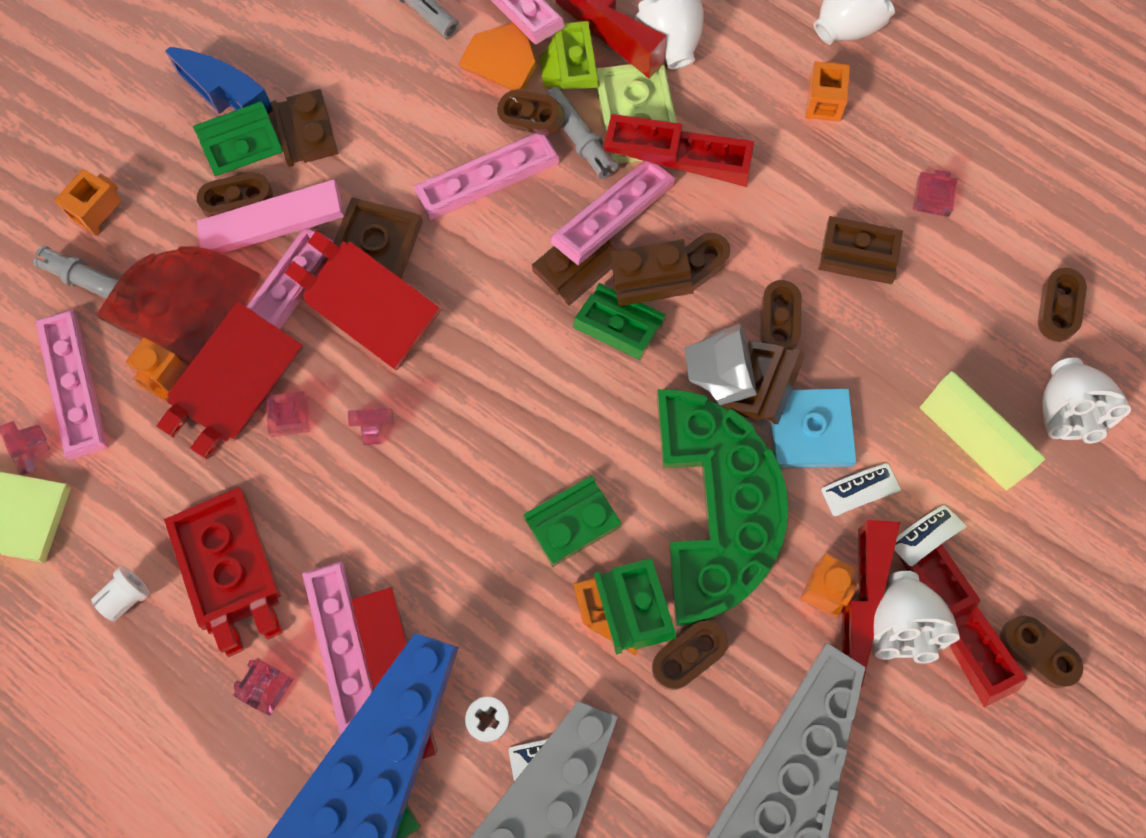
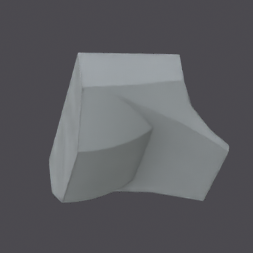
M742 324L710 334L702 341L684 347L689 381L710 391L719 405L757 395L746 331Z

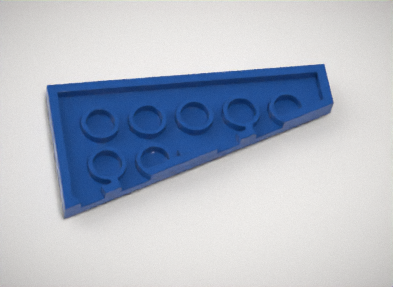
M414 633L266 838H396L459 647Z

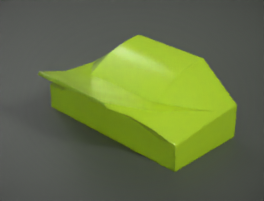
M589 22L564 23V28L553 34L551 43L539 56L544 88H598Z

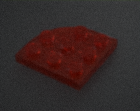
M179 246L176 250L165 251L156 255L151 253L134 263L120 277L96 315L100 320L139 340H142L144 337L190 365L238 301L245 306L261 276L255 270L217 251L201 247Z

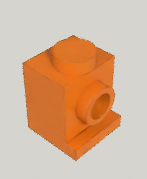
M814 61L809 76L805 118L840 122L848 101L850 65L831 61Z
M83 168L53 201L70 220L97 236L101 232L98 227L122 200L115 192L118 187L113 181L101 173L96 177Z
M144 337L125 362L136 373L133 377L136 385L166 402L170 398L167 394L187 369L174 353Z
M825 553L815 564L800 600L838 618L843 606L848 605L857 587V583L852 579L856 568Z

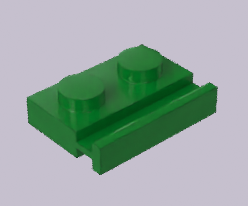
M262 101L193 125V129L197 134L215 177L283 152Z
M598 283L595 292L591 293L574 318L573 328L641 360L655 338L658 329L663 325L666 314L643 303L619 306L616 290Z
M593 476L584 479L523 514L525 522L530 527L552 567L622 526L603 492L595 483Z
M652 558L612 568L611 572L600 574L599 571L594 573L595 584L616 655L621 654L622 650L630 648L636 650L676 639V631Z

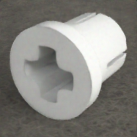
M120 566L113 572L114 578L91 599L98 612L114 622L138 600L144 601L150 595L146 584L134 572L124 566Z
M479 698L469 706L466 712V727L469 733L479 741H495L502 737L508 728V710L496 698ZM493 710L497 711L495 718L499 722L496 729L488 727L484 732L481 731L483 723L479 720L480 716L478 713L482 714L484 712L489 715Z

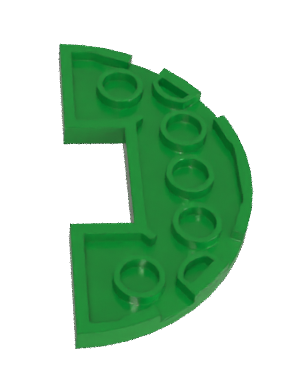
M658 389L657 404L663 468L702 466L709 540L670 542L669 544L675 626H683L707 621L722 615L740 604L761 584L770 572L784 542L788 521V496L785 480L771 448H767L762 439L756 434L755 427L731 408L727 410L716 403L708 401V397L680 390Z

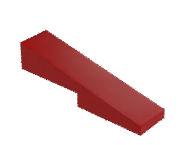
M556 0L558 5L579 22L588 21L589 29L592 33L647 78L650 79L665 62L667 35L616 11V0Z
M611 114L604 143V151L747 187L754 149V141L682 131V124L616 114Z
M867 520L858 529L859 601L851 600L847 606L842 608V653L865 667L861 688L874 639V617L884 596L901 522Z
M942 544L913 566H909L900 557L906 570L917 573L919 581L936 592L952 612L960 639L951 644L950 648L983 707L1020 690L1028 678L978 608L981 601L944 546Z
M393 587L351 599L373 688L377 686L408 643ZM432 730L422 759L434 756L438 751Z

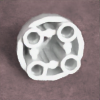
M643 0L638 4L639 12L635 15L634 20L667 35L665 61L668 68L679 69L692 64L695 61L694 51L703 30L704 10L702 0Z
M823 0L819 19L814 22V29L818 36L828 45H831L836 40L853 41L862 39L876 33L887 25L889 18L895 14V8L889 0Z
M1074 357L1060 360L1051 368L1052 377L1045 388L1042 399L1043 421L1050 438L1063 440L1082 439L1083 442L1088 444L1096 443L1106 438L1107 430H1110L1131 412L1128 400L1116 383L1102 371L1084 365L1081 359Z
M899 571L889 575L884 596L874 617V639L872 644L876 658L881 660L913 658L914 662L920 664L936 661L939 658L938 651L945 649L960 639L952 612L936 592L919 581L917 573Z

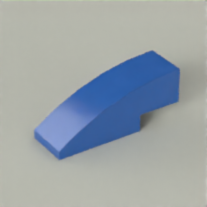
M169 47L165 50L176 72L219 114L229 106L234 110H238L260 101L263 102L267 114L273 111L265 89L235 67L214 57L192 50Z

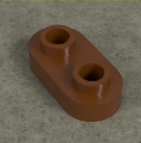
M523 90L507 92L502 96L497 107L499 118L510 128L541 135L555 133L562 126L565 119L563 106L552 96Z
M256 172L210 181L204 184L197 193V203L207 217L273 198V191L265 176ZM259 193L257 196L250 198L253 194ZM224 201L222 205L215 206L216 203Z
M705 233L686 246L694 290L721 271L728 263L730 245L720 234ZM707 253H712L716 256V258L707 259L704 255Z
M1059 268L1053 271L1043 284L1038 327L1041 333L1052 341L1063 342L1070 339L1082 325L1087 285L1084 277L1074 269ZM1057 288L1063 289L1066 295L1061 294ZM1052 321H1057L1061 328L1057 327Z
M777 280L766 287L761 301L760 341L762 343L785 346L787 350H794L801 335L802 296L795 284L786 280ZM781 300L786 306L778 307L774 301ZM780 334L785 338V341L778 342L773 338V335Z
M1019 616L1009 620L1002 627L1000 640L1012 657L1044 684L1053 688H1064L1074 685L1082 677L1083 662L1080 655L1037 619L1030 616ZM1023 629L1031 633V644L1023 640ZM1058 658L1066 662V672H1062L1058 668Z
M700 621L656 654L652 663V675L657 684L667 690L682 689L719 661L725 654L728 646V639L724 629L715 622ZM699 638H709L712 641V649L710 651L701 650L698 646ZM668 662H675L679 665L680 674L678 676L672 677L666 673L665 665Z

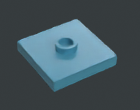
M849 389L792 390L779 424H773L771 421L773 450L780 468L854 467L856 464Z

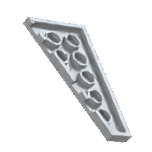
M825 643L705 838L829 837L838 795L837 789L842 766H844L847 754L846 748L852 720L855 717L864 676V666L830 644Z
M578 701L470 838H575L618 717Z

